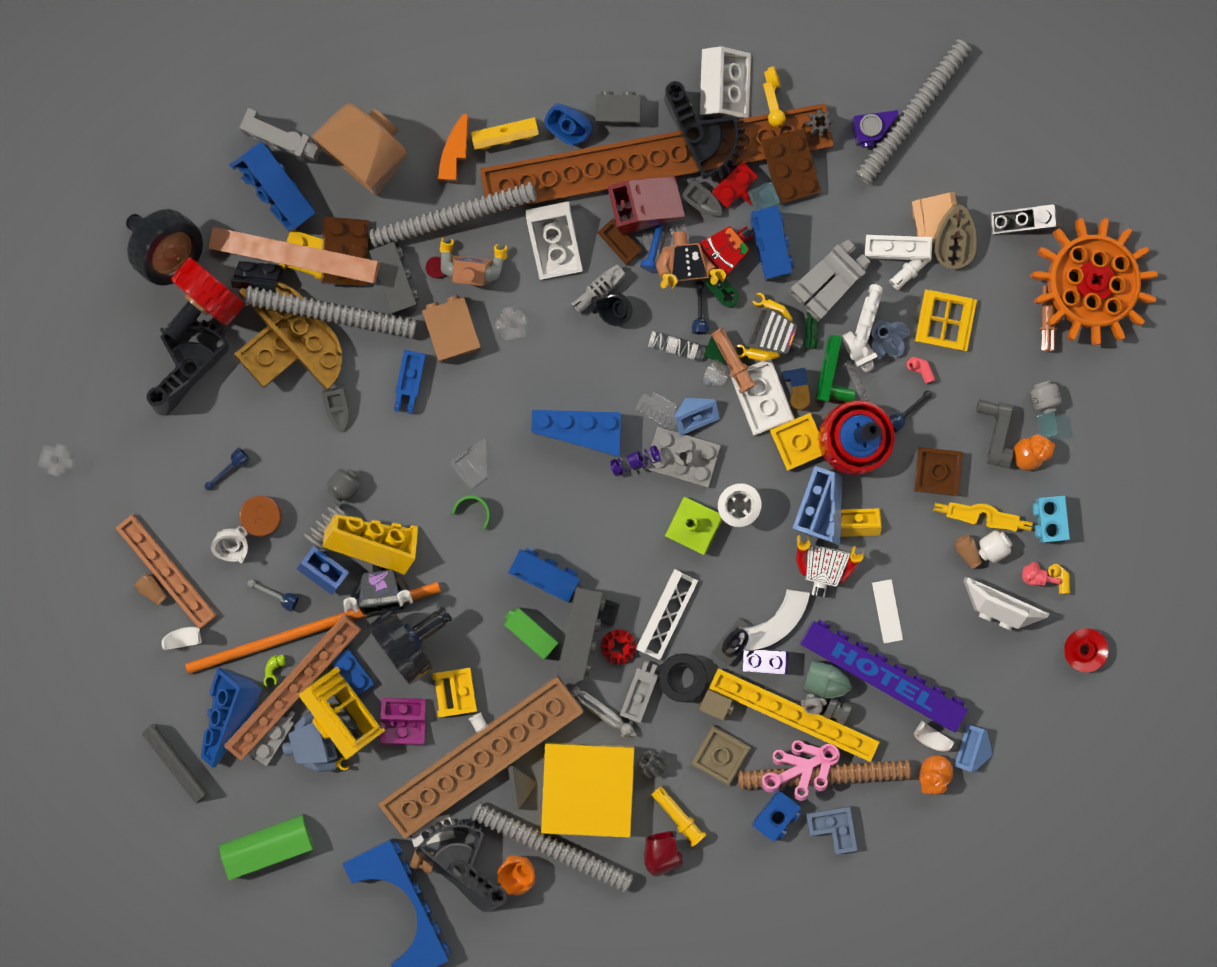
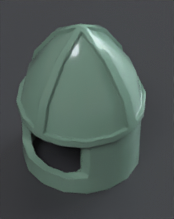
M816 660L811 661L803 691L821 696L820 698L833 699L843 696L851 690L852 687L849 679L841 669L833 664L829 665Z

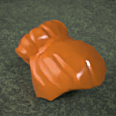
M1039 434L1021 439L1013 448V461L1017 467L1023 470L1031 471L1038 469L1044 461L1051 459L1055 443Z
M934 755L928 757L922 763L919 781L923 794L937 795L947 790V785L950 784L953 777V766L946 757Z

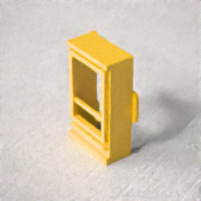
M336 667L306 688L298 696L315 717L313 724L321 735L326 739L330 737L347 760L385 730L380 728L379 724L339 673L340 669ZM333 695L337 696L342 705L334 709L326 701ZM343 707L347 709L356 721L358 728L364 734L357 741L337 716Z

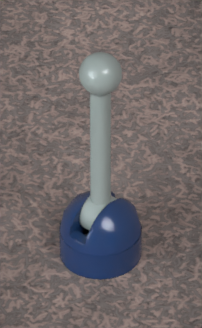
M252 579L247 583L249 588L259 589L280 599L282 607L290 612L295 609L298 603L299 596L293 593L280 595L256 584L255 580Z

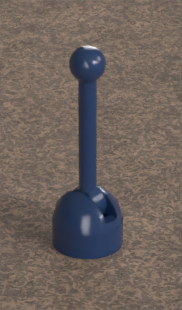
M238 447L231 454L232 462L211 482H206L205 489L212 490L213 485L232 467L246 465L250 461L249 456Z

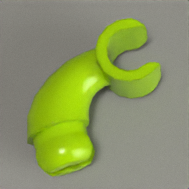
M274 655L268 660L263 682L266 687H268L267 679L269 677H272L275 686L277 685L278 678L273 672L279 666L286 664L284 655Z

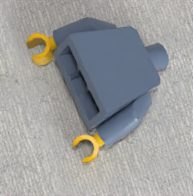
M309 712L303 715L296 723L295 731L289 733L290 742L283 744V753L286 756L294 755L297 764L303 763L306 768L315 772L332 771L337 767L341 770H348L350 766L343 767L340 765V762L345 757L341 756L338 759L335 745L331 738H324L313 724V719L315 718L313 714Z

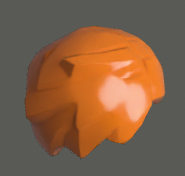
M508 856L497 872V883L501 884V887L506 890L507 895L517 896L527 892L532 888L536 880L534 866L527 857Z

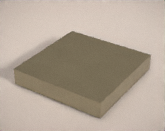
M712 725L690 764L729 786L751 747Z

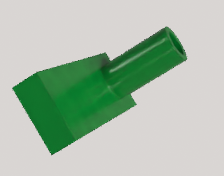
M828 336L815 397L817 401L828 402L829 398L845 402L854 401L855 390L832 385L842 336Z

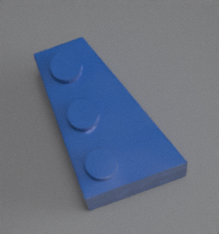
M778 205L752 211L749 218L765 281L791 275V269H794L795 266L792 255L788 256L787 247H789L787 234L784 235L782 226H784L782 213H779Z
M526 548L525 551L520 549L508 574L516 576L569 603L580 581V578L577 577L578 572L567 567L564 571L557 567V562L547 557L544 561L537 557L539 553L529 548Z

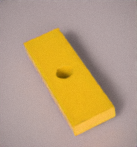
M535 117L471 132L474 149L481 150L489 149L497 144L507 145L519 139L529 140L539 135Z

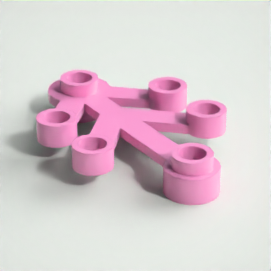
M797 740L792 744L791 750L794 755L786 754L782 750L774 751L772 760L776 765L787 763L795 765V767L779 775L775 773L765 774L762 779L763 789L769 793L776 792L780 784L802 774L794 795L797 800L804 801L808 797L807 788L813 768L821 765L819 776L814 780V788L817 791H824L827 788V776L830 766L835 765L840 758V752L834 745L826 744L818 748ZM801 746L802 749L796 750L794 747ZM806 753L815 757L808 760L797 756ZM831 754L832 758H827L825 755ZM781 755L783 759L778 760L775 757ZM822 781L824 782V785L819 786L817 782ZM769 782H772L775 784V786L769 787L767 786V784ZM804 791L805 794L799 795L797 792Z

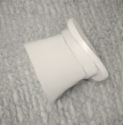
M747 484L729 486L722 492L718 501V512L724 522L734 527H744L756 520L761 511L760 495L753 487Z

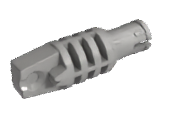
M615 265L586 287V292L571 304L581 314L582 311L593 303L591 301L593 296L600 298L606 296L622 282L626 274L620 266Z

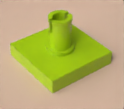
M683 497L665 537L706 555L723 519L718 512Z

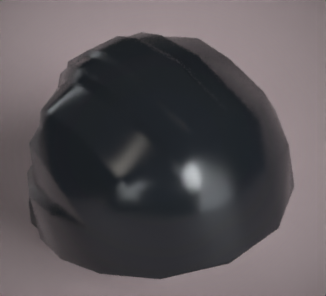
M611 293L602 298L597 296L591 298L594 304L589 307L588 311L593 314L599 313V316L607 324L622 326L631 319L633 307L631 301L623 294Z

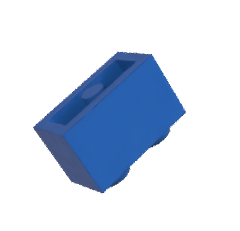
M314 546L297 568L299 572L331 595L334 594L349 573V571Z

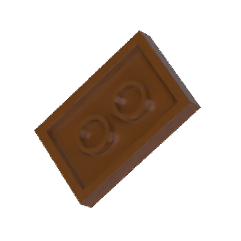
M804 128L761 140L779 205L821 192Z
M324 217L322 250L367 259L369 220ZM321 273V284L366 286L364 281Z

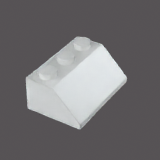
M722 46L702 49L700 115L712 118L732 116L736 119L749 118L751 53Z

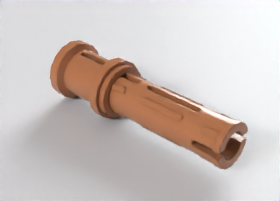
M724 328L713 332L711 336L731 370L730 376L734 377L740 388L739 393H744L755 387L757 382L752 380L747 371L748 366L740 360Z

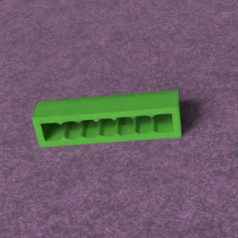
M303 814L219 845L222 863L228 880L315 848Z

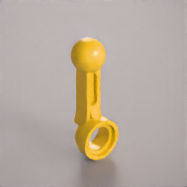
M772 66L767 71H764L767 83H764L763 86L770 109L768 121L772 126L780 127L785 123L786 117L784 112L779 109L775 90L781 87L776 68Z

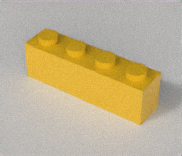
M335 514L324 531L323 547L405 575L415 560L418 526L411 525L409 528H406L398 523L385 525L381 524V521L378 520L364 522L362 518Z

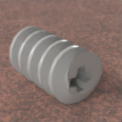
M334 502L335 509L327 508L329 516L321 514L324 522L316 520L315 523L318 528H309L312 535L303 534L318 549L328 550L323 547L324 531L335 514L349 516Z

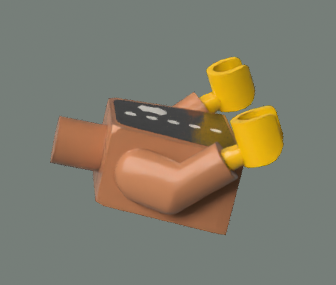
M686 231L673 233L674 246L663 247L656 263L662 288H666L669 284L671 289H673L677 281L709 278L708 275L711 276L710 282L713 285L717 284L718 278L721 282H724L726 273L722 269L716 268L699 243L688 244Z

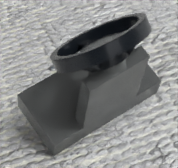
M740 618L712 651L714 655L728 666L744 650L749 640L748 633L741 628L750 626ZM740 633H744V640L740 645L741 639L739 636Z

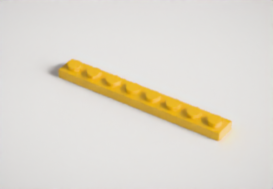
M717 669L709 689L869 762H871L879 745V741L820 714H809L804 710V707L721 669Z

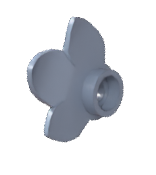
M884 320L875 322L871 329L873 337L871 349L878 356L876 358L880 360L886 353L893 357H903L905 352L903 339L908 337L911 332L907 326L900 322H893L891 324ZM885 328L886 332L881 336L880 329Z

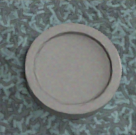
M875 114L865 115L860 122L861 132L869 137L876 136L882 129V121Z

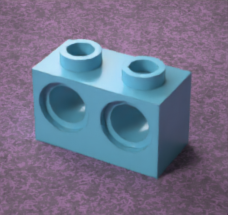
M1065 496L1035 499V503L1032 504L1033 515L1037 516L1038 525H1035L1036 538H1039L1040 542L1070 540ZM1047 502L1052 503L1054 506V511L1050 515L1044 511V505ZM1049 524H1053L1056 527V534L1052 537L1046 532Z

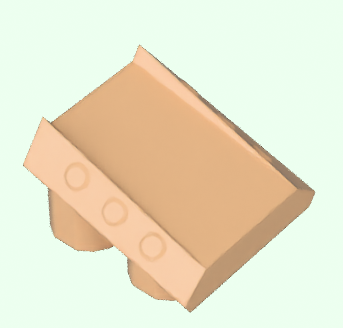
M955 192L918 199L912 202V215L916 221L918 237H932L934 242L935 233L943 216L953 205L957 204ZM959 212L953 215L957 218V225L960 218ZM957 231L955 235H951L952 239L961 237Z

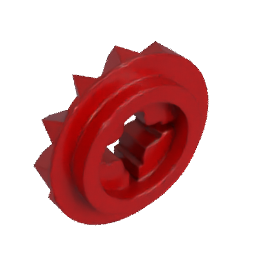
M615 629L603 637L601 651L607 661L617 665L624 664L633 658L636 651V642L629 632ZM613 638L619 643L627 642L622 648L623 656L618 651H609L615 646Z

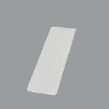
M892 579L872 583L883 643L903 640Z

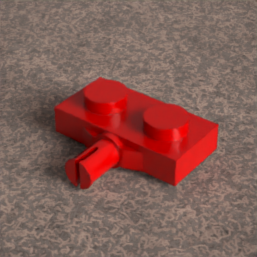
M741 160L717 184L711 193L726 208L735 199L740 197L751 205L752 201L754 202L756 198L748 191V188L758 175Z

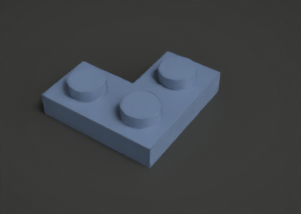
M850 806L806 813L810 836L831 833L835 854L857 851Z

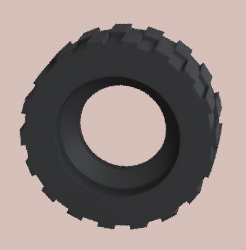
M678 653L670 656L663 662L659 670L658 681L661 690L668 698L684 703L693 701L701 695L706 687L707 672L702 662L695 656L687 653ZM687 667L692 671L694 680L688 688L680 689L673 684L672 674L675 669Z

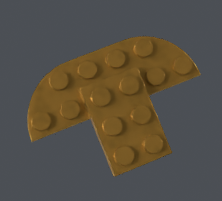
M278 283L275 287V292H272L276 293L277 291L281 295L286 293V296L292 294L293 297L300 296L303 299L297 291L282 283ZM242 288L238 293L245 300L247 289ZM248 304L266 323L267 327L234 353V357L264 389L293 363L299 360L320 385L328 391L335 383L342 363L341 346L332 329L324 321H321V318L314 319L312 316L307 318V315L301 317L300 314L293 315L292 312L286 314V311L281 313L277 309L276 311H273L272 308L266 310V307L262 306V308H259L258 305L252 307V304Z

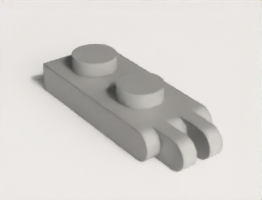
M644 661L642 669L637 667L620 712V716L641 723L658 675L654 674L657 665L653 664L650 672L646 671L649 663L647 661Z
M291 711L287 718L283 715L248 755L268 766L294 725V722L291 720L295 712Z

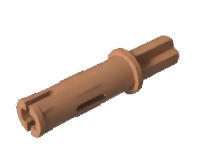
M1047 285L1042 286V294L1049 293ZM1051 300L1042 304V327H1040V330L1042 331V351L1045 352L1055 350V331H1057V327H1055V324L1051 326L1046 324L1048 319L1055 314V306Z

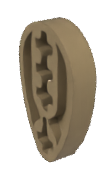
M955 204L947 211L938 225L933 242V253L943 266L950 269H959L968 265L974 258L977 238L974 222L968 209L961 204ZM960 210L964 216L959 218L957 225V218L953 215ZM957 231L961 235V238L956 240V244L960 246L959 249L955 250L958 260L956 259L951 263L948 257L953 255V251L949 248L954 245L951 235H955Z

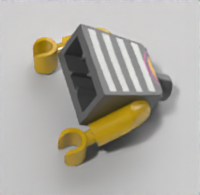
M757 293L756 296L763 300L761 303L752 301L755 307L760 308L747 344V347L750 348L748 350L743 345H736V347H742L744 350L742 355H738L739 358L748 356L749 359L768 361L778 358L780 354H787L790 348L799 350L803 339L795 335L797 325L792 322V316L786 307L773 300H765V296L762 293Z

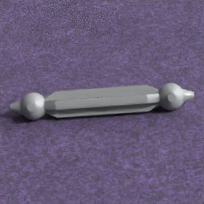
M565 683V686L581 705L613 728L620 729L622 737H636L637 734L632 726L633 722L624 723L622 717L587 692L580 691L578 683L571 685Z

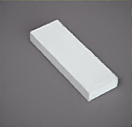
M866 235L865 256L873 259L931 261L933 238Z

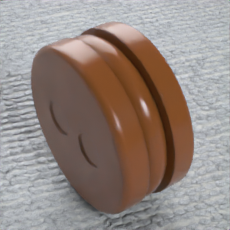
M267 496L251 497L242 505L239 516L242 527L254 536H269L279 528L282 522V511L279 504Z

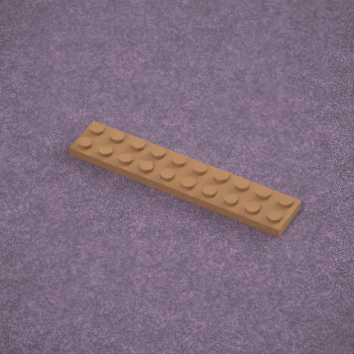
M557 675L382 799L378 805L402 837L406 839L578 717L584 710Z

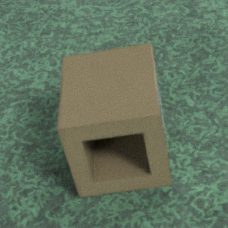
M707 689L698 709L720 720H724L725 716L729 718L734 705H731L732 700Z

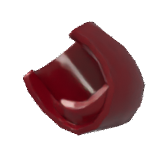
M673 831L653 834L645 839L644 865L653 876L658 877L683 866L682 854L677 851Z

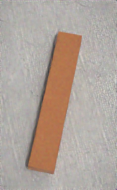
M131 514L115 528L200 630L218 616L134 514Z

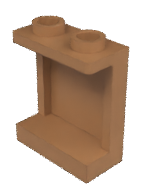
M459 295L447 298V303L441 305L438 302L426 305L425 310H422L439 362L481 349L464 297L460 298Z

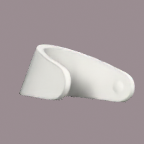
M184 627L174 630L162 639L163 650L202 644L200 629L197 627Z
M921 721L914 731V736L919 742L936 751H948L954 744V741L924 721Z

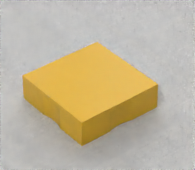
M546 742L541 833L630 837L634 746H586L576 743Z

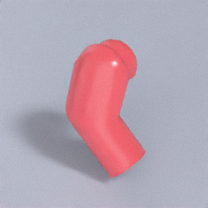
M911 357L907 361V368L921 373L925 384L935 380L928 361L918 357Z

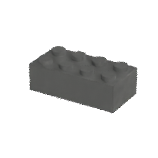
M576 587L557 675L582 681L584 676L589 677L592 662H588L589 654H594L596 641L592 640L594 632H599L601 622L597 615L599 610L603 611L606 597H602V592Z

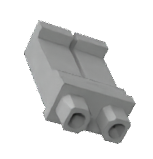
M250 108L247 109L239 127L244 135L295 156L297 160L304 162L305 158L314 162L317 161L321 149L312 143L309 136L302 134L301 137L296 132L287 133L260 121L261 117L256 111Z
M846 240L841 245L837 244L822 261L788 291L802 306L833 275L835 276L804 307L817 321L831 309L856 280H859L866 273L865 270L870 264V260L863 254L856 261L849 256L856 249L850 240Z

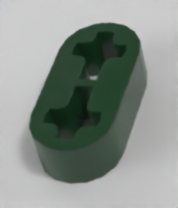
M710 278L704 279L706 288L722 306L729 308L737 303L738 293L726 278L724 282H721L720 279L718 280L721 286L720 289L716 285H709ZM723 289L728 294L731 292L734 294L732 303L730 301H723L725 297L721 292Z

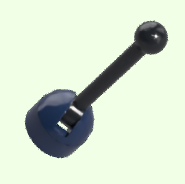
M697 281L695 286L698 289V318L692 323V334H708L709 323L706 319L702 318V289L704 288V283Z
M925 391L923 396L904 413H894L889 416L896 433L905 425V417L925 399L932 397L930 391Z

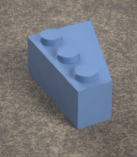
M814 466L793 529L840 546L842 476Z

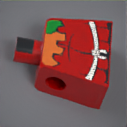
M729 226L699 244L716 268L722 269L727 277L749 252V248L745 243L754 235L747 226H744L737 233Z

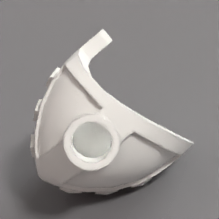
M238 526L236 529L230 528L219 531L211 544L212 553L219 559L242 563L248 552V543L245 537L247 531L241 526Z

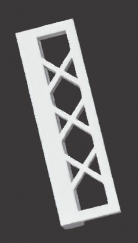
M674 569L636 647L637 650L658 660L661 659L698 580ZM680 578H684L692 582L687 592L679 594L677 584ZM674 590H675L676 593H677V595L672 596V594H673V592H674ZM686 595L682 603L680 596ZM678 597L681 607L679 611L670 614L667 605L671 599ZM666 609L667 615L662 616ZM676 615L674 621L672 622L671 616ZM668 617L671 628L669 631L660 634L657 625L660 620ZM655 630H656L657 633H658V635L653 636V634H654V632H655ZM667 634V636H666V638H665V640H664V642H663L661 636ZM659 637L662 645L658 654L646 649L650 640Z

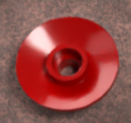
M1090 628L1078 629L1066 639L1064 656L1068 664L1075 670L1093 672L1105 663L1108 657V644L1104 636L1098 631ZM1083 646L1088 647V652L1086 654H1082L1081 648Z

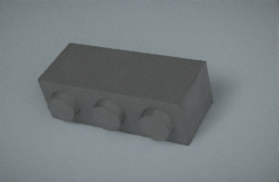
M392 242L370 250L372 260L380 262L377 275L391 314L395 315L417 307L416 301L420 299L416 288L411 289L409 280L412 279L409 268H404L401 260L405 257L401 246L396 247V244Z

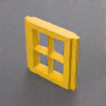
M925 290L915 342L967 352L977 300ZM935 300L947 302L944 318L932 316ZM951 303L963 305L960 321L948 319ZM931 320L943 322L940 338L928 336ZM948 323L959 325L957 341L945 340Z

